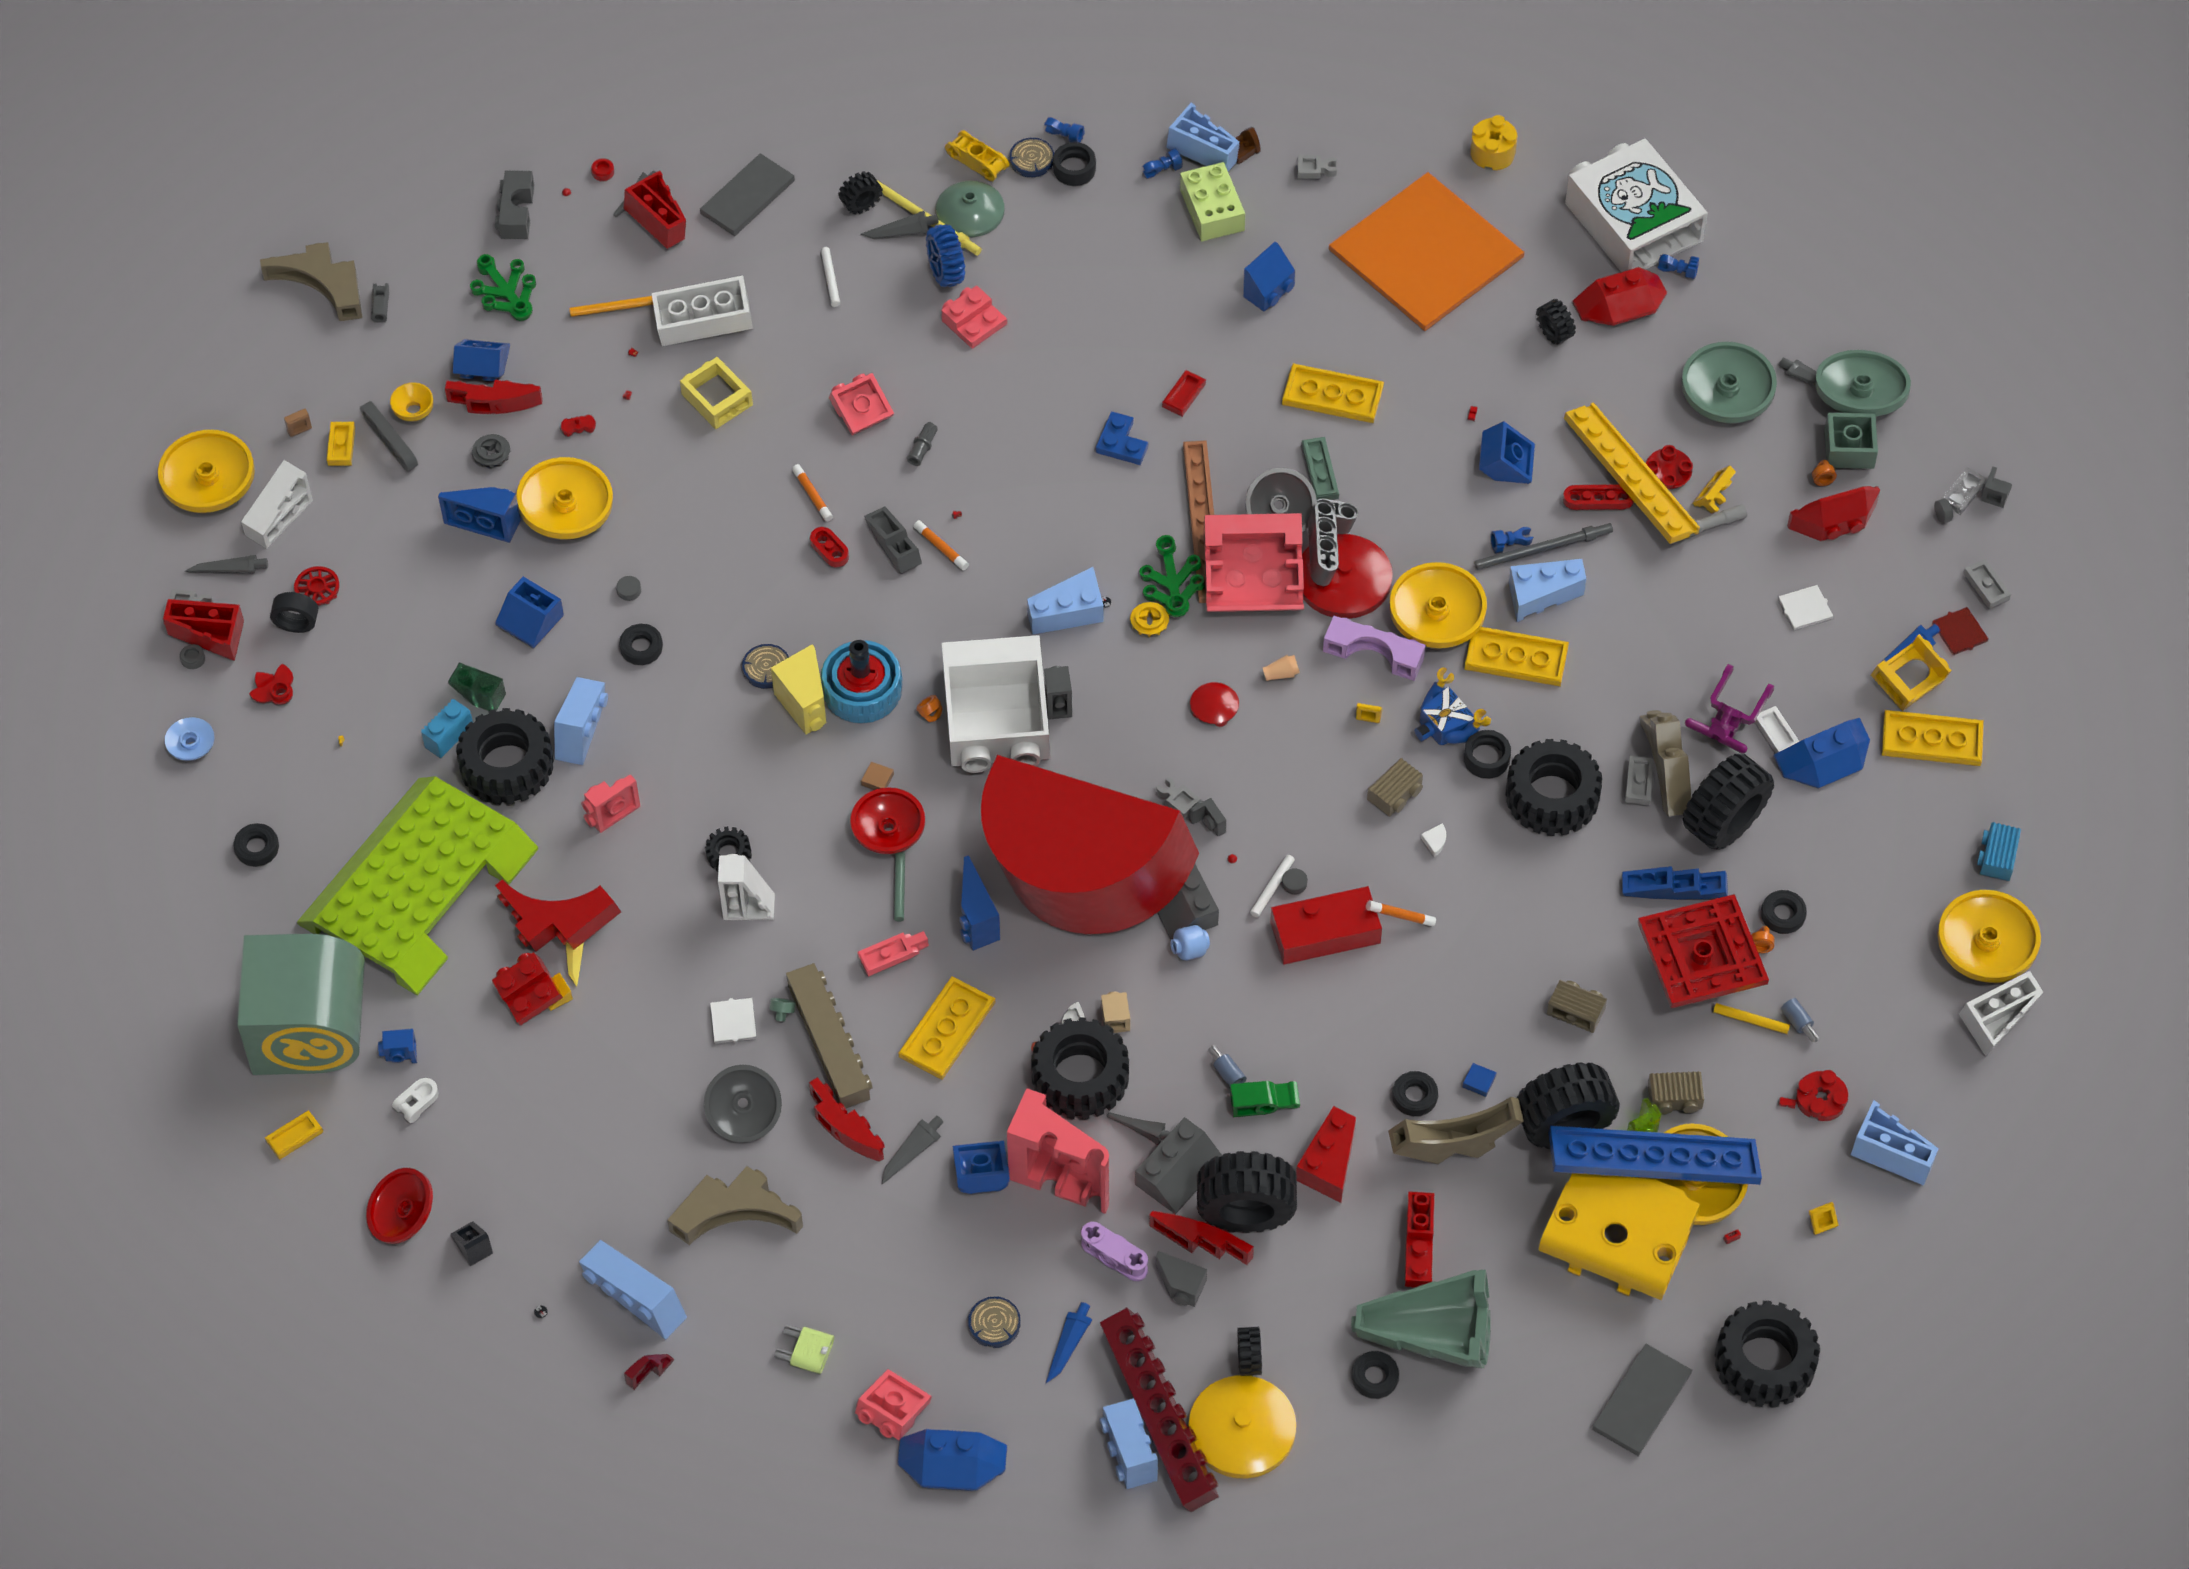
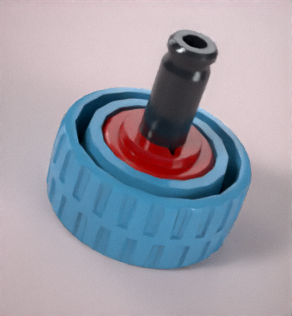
M855 640L845 643L828 655L821 669L824 701L827 707L843 720L853 723H870L880 720L891 713L901 699L903 679L899 661L888 648L879 643L867 640Z

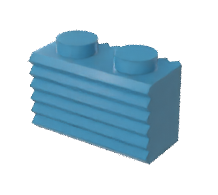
M451 699V703H448V706H444V709H441L438 716H434V719H431L428 726H424L425 729H421L425 748L437 757L442 758L459 741L458 738L461 732H466V725L473 720L471 711L455 699Z
M1992 822L1989 831L1984 830L1981 844L1986 845L1985 851L1980 850L1977 865L1981 866V875L2010 881L2021 833L2020 828Z

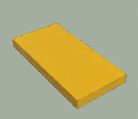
M1293 363L1283 395L1282 405L1374 423L1384 382Z
M1481 627L1470 639L1464 670L1561 687L1569 642Z
M1885 710L1882 756L1981 766L1984 720Z
M951 976L898 1053L899 1058L943 1080L996 1003L995 998Z

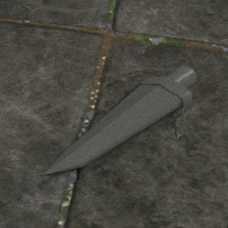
M921 211L861 233V235L879 239L918 233L924 234L927 233L928 226L938 224L939 221L937 214L926 217L925 211Z
M1784 357L1782 358L1779 366L1787 369L1788 375L1815 385L1817 373L1815 370L1797 359L1792 362Z
M256 555L199 563L184 572L255 573L258 568H268V559H257Z
M936 1115L929 1123L923 1119L919 1121L915 1129L886 1165L882 1184L941 1137L936 1131L944 1123L939 1116Z

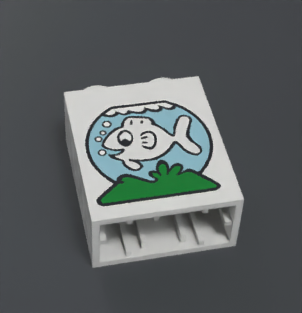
M1646 138L1630 146L1626 143L1619 144L1608 153L1607 157L1593 164L1587 161L1579 163L1568 175L1565 204L1621 272L1637 267L1646 270L1658 264L1662 254L1672 257L1703 242L1708 212Z

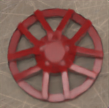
M323 566L310 567L302 571L294 583L296 593H305L304 595L308 597L313 595L312 599L317 605L330 604L329 602L332 599L337 598L340 588L339 578L336 573ZM318 571V576L313 577L312 572ZM322 572H326L329 575L322 577ZM309 574L310 579H302L305 575ZM328 593L329 596L326 598L323 594Z

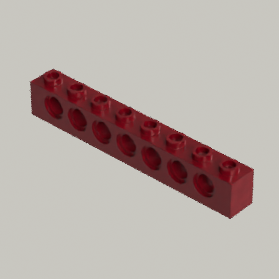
M1126 1307L1099 1322L1182 1505L1190 1512H1193L1219 1497L1216 1488L1219 1487L1218 1482L1212 1472L1208 1473L1205 1467L1208 1464L1207 1458L1201 1449H1197L1194 1443L1197 1441V1437L1190 1426L1187 1427L1184 1421L1187 1415L1180 1403L1176 1404L1173 1397L1176 1395V1391L1171 1382L1165 1380L1163 1375L1166 1372L1161 1360L1155 1358L1153 1354L1155 1345L1149 1335L1145 1336L1142 1330L1145 1324L1138 1312L1134 1314ZM1134 1335L1133 1341L1130 1344H1126L1127 1338ZM1145 1357L1144 1363L1136 1367L1137 1361ZM1155 1380L1154 1386L1147 1390V1384ZM1161 1403H1165L1164 1410L1157 1413L1158 1406ZM1176 1425L1175 1432L1168 1436L1169 1428ZM1186 1448L1185 1456L1178 1459L1179 1452ZM1197 1471L1195 1480L1189 1482L1190 1474Z

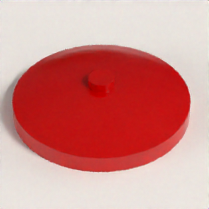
M1337 534L1339 565L1332 581L1326 586L1318 585L1311 579L1308 546L1302 553L1303 600L1317 612L1329 617L1357 618L1376 610L1388 597L1393 576L1391 563L1385 552L1372 541L1353 534Z

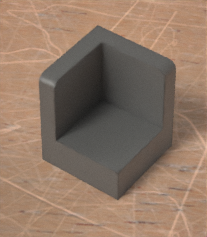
M1992 467L1981 501L2004 508L2012 484L1996 479L1997 468Z

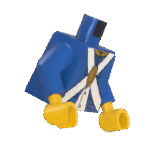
M1443 667L1437 672L1439 681L1434 682L1420 707L1421 725L1415 728L1414 731L1420 741H1424L1432 736L1439 745L1466 743L1471 735L1480 730V726L1490 725L1491 718L1486 716L1481 720L1486 714L1484 709H1478L1473 714L1449 686L1444 687L1445 684L1453 682L1454 674L1450 673L1446 679H1443V675L1447 671Z

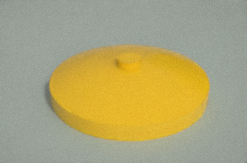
M200 430L184 435L166 449L158 466V479L167 499L181 509L197 513L222 510L236 503L249 490L255 474L253 457L247 445L237 436L221 430Z
M571 457L552 458L536 464L522 477L517 489L518 511L524 522L537 533L555 539L580 538L596 531L608 519L613 505V491L606 475L595 465Z
M1431 562L1415 566L1399 577L1391 591L1389 609L1394 625L1409 640H1416L1430 648H1449L1468 641L1480 630L1486 616L1487 599L1480 582L1465 569L1449 563Z
M1994 890L1971 891L1954 899L1944 910L1937 933L1940 950L1947 962L1961 974L1987 983L2009 981L2025 973L2034 963L2041 944L2040 928L2030 909L2015 897Z
M1702 1124L1678 1125L1664 1132L1728 1137L1721 1131ZM1653 1178L1683 1190L1688 1199L1700 1203L1698 1215L1693 1225L1713 1224L1730 1216L1742 1202L1748 1188V1184Z
M1236 1375L1212 1383L1200 1393L1190 1412L1189 1426L1197 1437V1441L1194 1443L1197 1449H1201L1208 1461L1206 1465L1215 1472L1227 1477L1240 1479L1255 1478L1271 1472L1287 1458L1295 1441L1296 1418L1290 1401L1275 1385L1258 1377Z

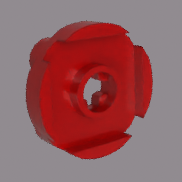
M1815 1071L1807 1074L1799 1081L1796 1103L1804 1115L1808 1117L1811 1115L1818 1118V1121H1831L1843 1113L1848 1102V1089L1834 1071ZM1818 1092L1826 1093L1827 1100L1817 1098Z

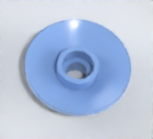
M195 717L184 718L175 722L168 729L165 735V745L173 757L186 761L195 760L207 754L212 748L215 739L214 731L210 724L203 719Z

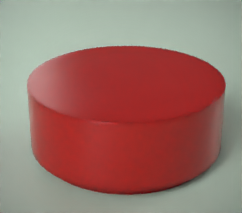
M598 159L591 166L592 176L598 181H607L614 176V165L608 159Z

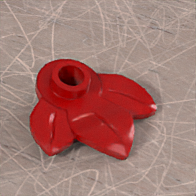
M284 664L277 668L274 675L256 672L255 683L257 688L249 692V695L256 702L266 703L272 701L275 704H285L293 697V689L291 687L294 680L293 673Z

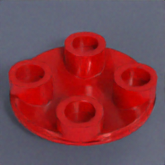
M1666 445L1662 449L1653 452L1646 461L1647 466L1667 489H1676L1685 485L1692 476V461L1685 453L1677 450L1673 445Z
M1219 682L1206 683L1193 692L1190 699L1191 713L1195 718L1205 723L1222 727L1236 715L1239 708V698L1236 692L1226 684Z

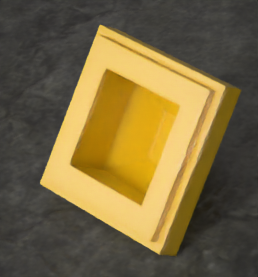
M1833 1202L1809 1210L1812 1229L1815 1235L1839 1226Z

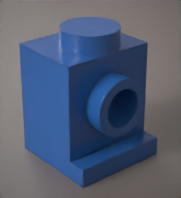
M414 1030L382 1031V1041H378L379 1057L385 1056L386 1061L402 1062L411 1059L412 1064L417 1063V1046Z

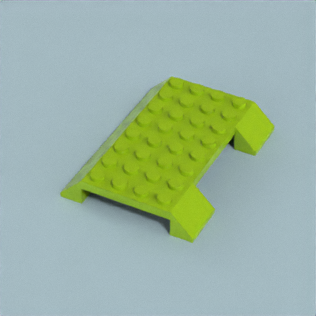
M438 777L418 778L299 918L297 924L313 934H319L323 931L330 936L353 944L365 957L394 973L398 985L418 996L448 960V956L432 941L428 933L486 864L490 875L500 881L503 879L510 885L538 851V846L514 821Z

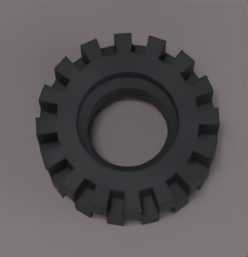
M862 171L861 175L859 172L855 173L854 178L850 176L848 182L844 181V187L841 186L839 189L841 192H838L839 199L850 213L856 214L858 212L862 214L863 210L869 211L870 206L874 207L875 202L880 201L879 197L883 194L881 192L883 188L873 174Z
M1553 299L1537 308L1536 315L1538 317L1536 319L1537 322H1540L1539 327L1543 329L1542 333L1544 336L1547 335V339L1551 340L1552 344L1558 345L1574 336L1576 333V326L1573 324L1574 319L1570 317L1572 314L1570 311H1567L1566 305L1563 306L1562 301Z
M728 826L724 827L723 832L719 828L716 830L717 835L711 833L709 835L710 840H706L705 852L708 863H710L712 868H716L717 872L719 871V851L725 845H735L738 848L735 854L745 855L748 860L752 858L748 836L744 835V831L741 829L738 832L736 827H732L731 831H729Z
M1237 1328L1240 1376L1262 1375L1260 1328Z

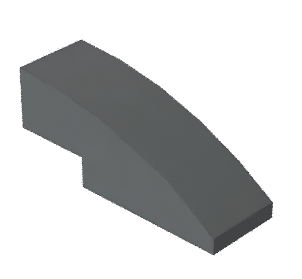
M885 506L864 516L878 543L900 573L922 564L919 549L908 538L906 529Z

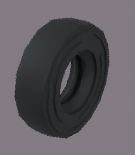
M639 623L631 625L624 630L620 636L619 648L621 655L627 662L634 665H646L658 659L662 653L663 640L660 632L655 627ZM638 638H646L650 641V646L644 651H637L632 647V643Z
M260 823L249 824L240 829L233 842L234 852L238 859L247 866L253 867L263 866L271 862L279 849L278 837L274 830ZM253 838H262L266 844L261 851L251 852L247 849L248 842Z
M1789 890L1772 892L1765 898L1761 907V917L1764 924L1770 930L1779 934L1796 932L1802 927L1807 916L1804 900L1797 893ZM1781 904L1787 905L1792 908L1793 916L1789 919H1781L1776 916L1774 909Z
M1409 1071L1402 1074L1395 1081L1392 1089L1393 1102L1403 1114L1423 1116L1435 1107L1438 1100V1086L1428 1074L1420 1071ZM1411 1086H1418L1424 1090L1425 1097L1420 1101L1414 1102L1407 1098L1405 1092Z
M1370 1351L1362 1354L1355 1361L1352 1367V1381L1355 1389L1361 1395L1380 1399L1388 1396L1395 1390L1399 1382V1369L1396 1361L1390 1355L1381 1351ZM1373 1366L1382 1368L1386 1374L1385 1379L1380 1383L1369 1382L1365 1376L1368 1368Z

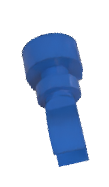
M1048 117L1044 123L1047 126L1045 129L1047 133L1053 135L1061 134L1064 137H1068L1069 142L1081 143L1085 135L1084 126L1076 123L1071 126L1068 123L1063 124L1052 117Z
M1174 148L1166 152V157L1162 156L1159 160L1145 163L1142 166L1144 168L1143 173L1147 178H1152L1163 169H1169L1170 165L1176 171L1182 168V158L1177 149Z
M1667 254L1660 255L1658 261L1659 270L1664 272L1677 270V273L1681 274L1686 272L1685 277L1696 278L1699 266L1698 257L1691 256L1689 263H1685V260L1680 259L1678 261Z
M1522 527L1513 533L1508 531L1505 534L1502 530L1492 531L1490 540L1494 553H1502L1505 544L1507 546L1514 543L1523 546L1530 545L1533 537H1524L1522 535H1529L1531 528Z

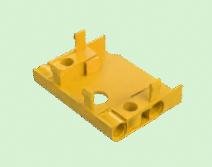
M1572 1173L1544 1230L1538 1251L1568 1262V1272L1580 1276L1583 1268L1619 1283L1617 1292L1630 1296L1632 1288L1662 1300L1688 1241L1690 1231L1698 1215L1700 1203L1688 1199L1683 1190L1653 1178ZM1565 1216L1570 1218L1571 1220L1563 1221L1561 1217ZM1611 1224H1618L1626 1229L1628 1236L1622 1243H1611L1605 1237V1229ZM1665 1256L1670 1260L1662 1261L1661 1259H1659V1257Z

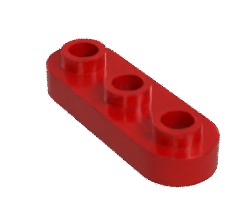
M1619 484L1571 485L1564 490L1563 494L1564 505L1572 510L1628 509L1634 504V501Z

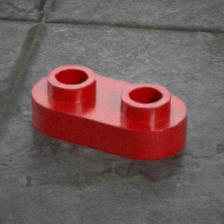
M818 527L811 532L810 542L812 548L828 565L841 567L848 562L849 551L847 546L831 529Z

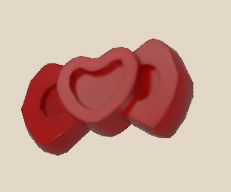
M589 414L570 419L565 418L561 422L560 429L567 437H570L574 432L577 434L584 431L592 433L595 430L596 421Z

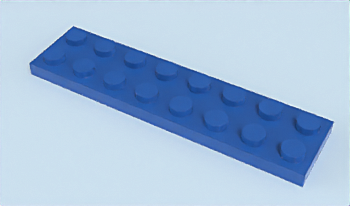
M1550 1126L1549 1129L1553 1172L1760 1185L1762 1180L1756 1139Z

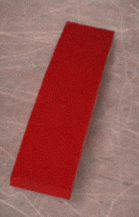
M1152 1211L1149 1214V1226L1190 1253H1193L1199 1246L1219 1260L1225 1252L1245 1265H1248L1253 1259L1254 1246L1231 1233L1180 1215Z

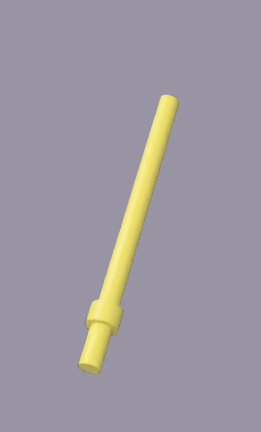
M878 181L883 188L881 192L890 200L913 215L924 211ZM925 211L926 217L932 216ZM939 221L938 224H934V225H930V226L934 227V226H937V225H941V224H942V225H946V224H944V223H942L941 221ZM956 232L962 249L965 248L976 256L981 253L982 248L970 241L967 235L962 232Z

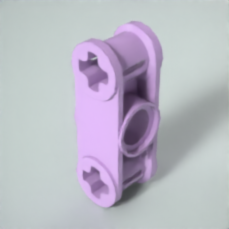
M1089 1222L1083 1226L1081 1230V1246L1086 1253L1097 1258L1107 1267L1121 1273L1129 1280L1141 1281L1147 1276L1148 1256L1143 1250L1132 1245L1122 1236L1108 1230L1100 1223Z

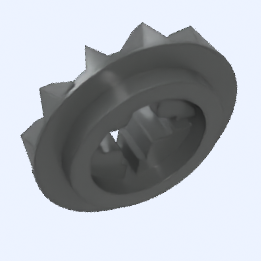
M488 434L480 437L472 448L475 461H478L482 467L489 465L491 468L496 464L502 465L504 460H508L509 453L511 452L509 442L497 434ZM493 449L496 450V454H495V453H491L490 455H488L487 450H488V451H492Z

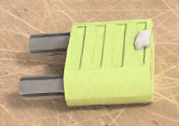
M786 1325L784 1334L797 1337L798 1341L793 1353L777 1348L775 1357L790 1361L791 1366L821 1374L833 1346L835 1336L808 1327L799 1329Z

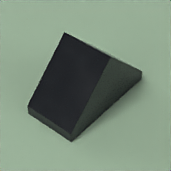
M474 1221L450 1234L470 1266L493 1254L488 1234Z

